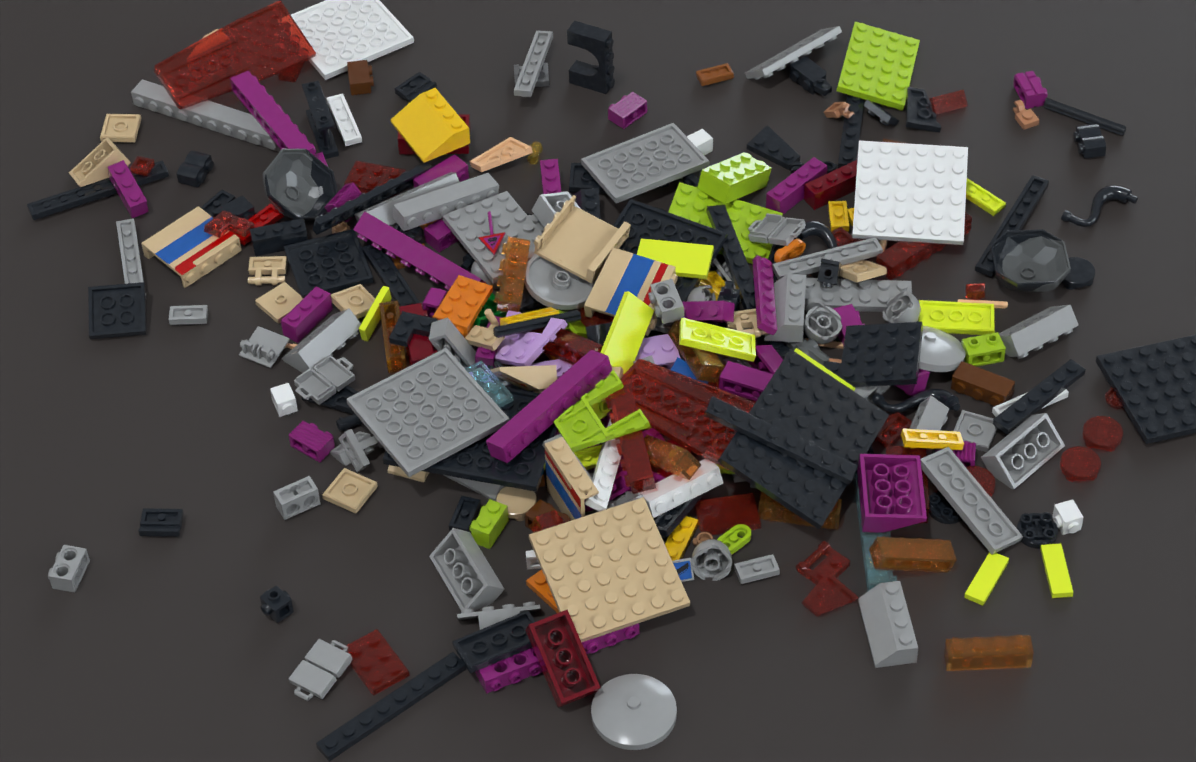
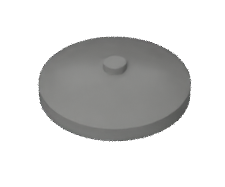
M537 254L527 263L524 274L525 286L531 296L541 304L559 310H572L583 307L597 280L596 278L593 283H590Z
M923 326L919 369L933 372H948L957 369L960 363L964 362L966 355L961 342L942 330Z
M626 674L611 679L597 691L592 701L591 717L595 730L609 744L627 750H641L657 745L671 733L676 723L677 706L672 692L661 681L647 675Z

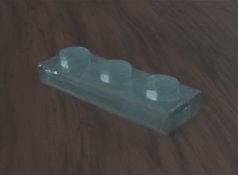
M482 360L465 368L500 408L514 401L510 391Z

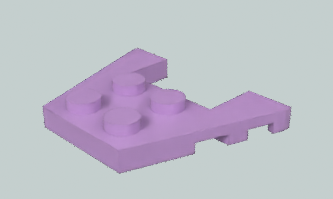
M508 310L506 317L521 314V312ZM551 318L542 334L524 332L505 336L498 346L495 359L503 364L530 366L544 351L543 347L549 341L553 342L557 337L555 334L561 328L564 330L568 324L565 320Z

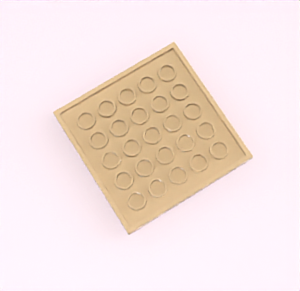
M644 497L529 534L530 543L559 612L568 609L581 642L690 606V600Z

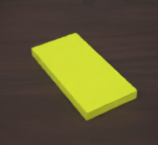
M641 239L637 255L675 266L676 275L679 277L707 279L714 246Z
M629 291L624 292L600 352L609 357L611 367H622V377L624 378L629 377L633 362L636 359L654 313L651 307Z
M919 300L921 311L918 322L922 321L923 326L933 327L950 334L985 335L995 332L994 304Z
M681 318L679 345L754 362L756 357L754 334Z

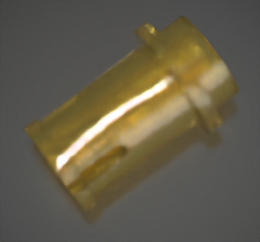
M535 141L530 144L533 151L527 158L530 164H537L539 155L543 151L542 144Z

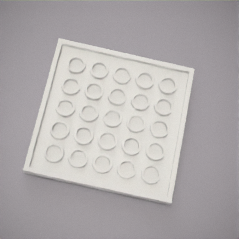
M325 0L278 20V26L325 80L348 71L347 62L367 60L369 62L414 43L413 36L380 0Z
M859 141L852 238L870 239L875 237L878 240L963 245L968 147Z

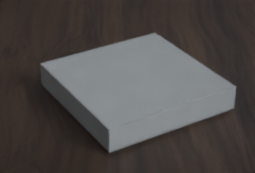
M962 410L953 431L960 432L963 441L975 442L977 450L988 452L998 428L993 425V418Z

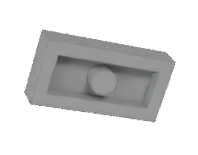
M170 306L169 324H207L208 306Z
M773 554L734 564V570L740 584L780 575V569Z

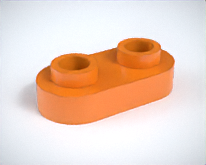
M799 238L792 240L788 246H784L775 252L774 262L778 263L799 257L804 252L806 244Z

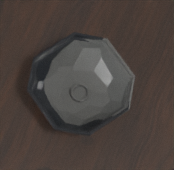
M282 149L263 172V185L267 198L281 214L293 220L303 218L304 223L314 222L319 215H323L326 212L325 206L338 193L334 172L307 149Z
M1043 229L1006 231L990 245L996 278L1003 286L1012 291L1045 292L1054 290L1071 270L1065 242Z

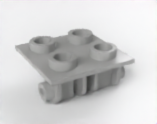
M258 326L249 340L246 339L240 342L242 351L239 356L271 368L290 338Z

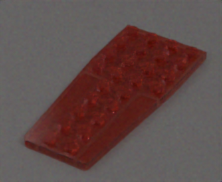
M279 0L233 21L155 65L154 72L179 109H185L231 92L230 78L249 71L253 76L257 77L258 81H261L315 57L316 52L282 1Z
M638 359L620 378L624 387L608 396L612 405L629 415L641 409L651 428L695 454L722 467L724 466L717 461L737 431L704 416L710 398L712 396L747 413L754 406V403L742 397L643 359Z

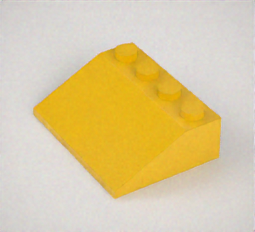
M436 88L419 94L391 119L393 126L423 163L470 144L469 127Z

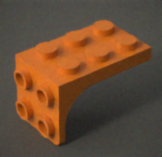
M458 275L434 313L433 318L438 320L449 318L465 338L493 292V286Z

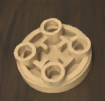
M507 486L499 491L496 498L497 502L508 506V517L516 521L525 520V513L537 503L534 491Z

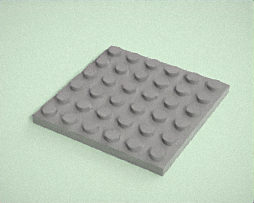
M447 348L347 398L349 407L408 477L494 433L510 420Z

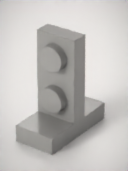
M352 429L345 431L338 438L356 472L363 470L370 464L366 456L367 454L374 451V448L377 446L383 448L374 436L359 442Z

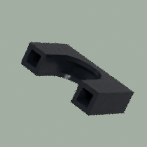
M574 20L567 30V44L589 51L595 56L599 65H591L576 60L569 69V83L607 94L615 84V79H613L615 67L613 66L614 53L612 47L614 40L612 39V31Z

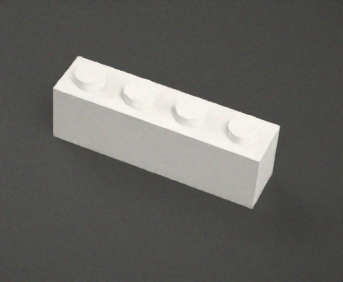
M706 458L639 491V493L643 495L652 517L655 518L723 484L719 467L711 459Z

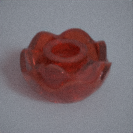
M1113 387L1110 388L1105 394L1107 404L1112 408H1123L1120 398L1116 396V391H1114Z

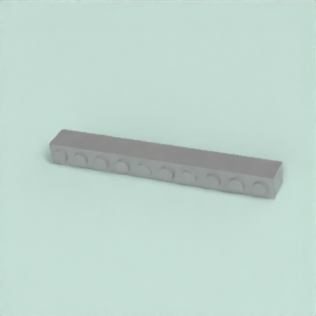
M143 79L131 91L133 103L138 107L146 108L271 150L281 151L252 114Z

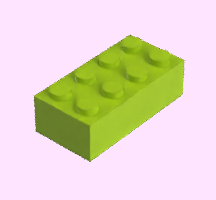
M741 153L702 169L697 189L727 204L767 187L772 168L766 165L765 162L753 158L748 153Z

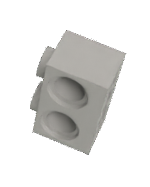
M673 279L650 284L649 300L651 304H655V315L657 318L660 317L662 324L684 318V306Z
M310 476L273 491L276 507L284 520L321 504L318 488Z
M63 545L61 551L56 555L53 568H50L48 572V579L52 589L76 592L90 562L87 549Z

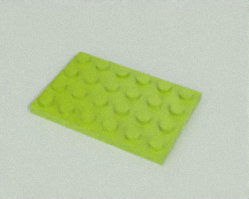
M855 22L836 91L903 110L920 40Z
M679 182L669 213L712 228L706 212L707 206L725 205L747 263L753 264L752 260L756 255L762 258H769L773 244L750 241L748 228L755 220H763L767 213L783 215V213L738 199L724 204L697 189V187Z

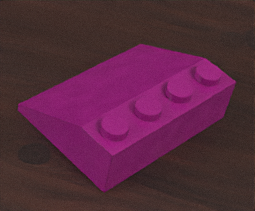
M860 454L857 476L862 532L883 533L925 522L927 516L920 456Z

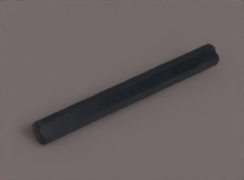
M1049 98L1044 102V108L1088 124H1098L1101 129L1121 136L1126 132V126Z
M575 310L496 326L493 328V334L495 337L500 338L546 328L551 318L562 319L566 323L577 322L581 320V313Z

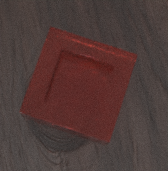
M137 156L130 167L131 173L148 176L155 165L154 159Z
M985 283L966 284V298L972 300L985 298Z

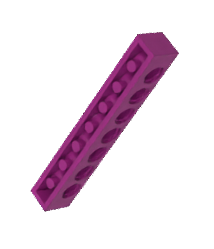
M639 623L582 642L586 654L595 653L602 648L613 646L620 641L635 637L640 634ZM532 647L476 671V675L487 694L492 691H498L507 685L518 683L530 676H536L543 671Z

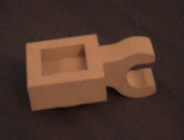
M1022 100L1014 102L1016 105L1013 108L1015 120L1023 130L1039 125V118L1031 109H1025Z
M835 102L824 111L826 118H839L842 115L845 118H850L854 112L848 110L850 104Z

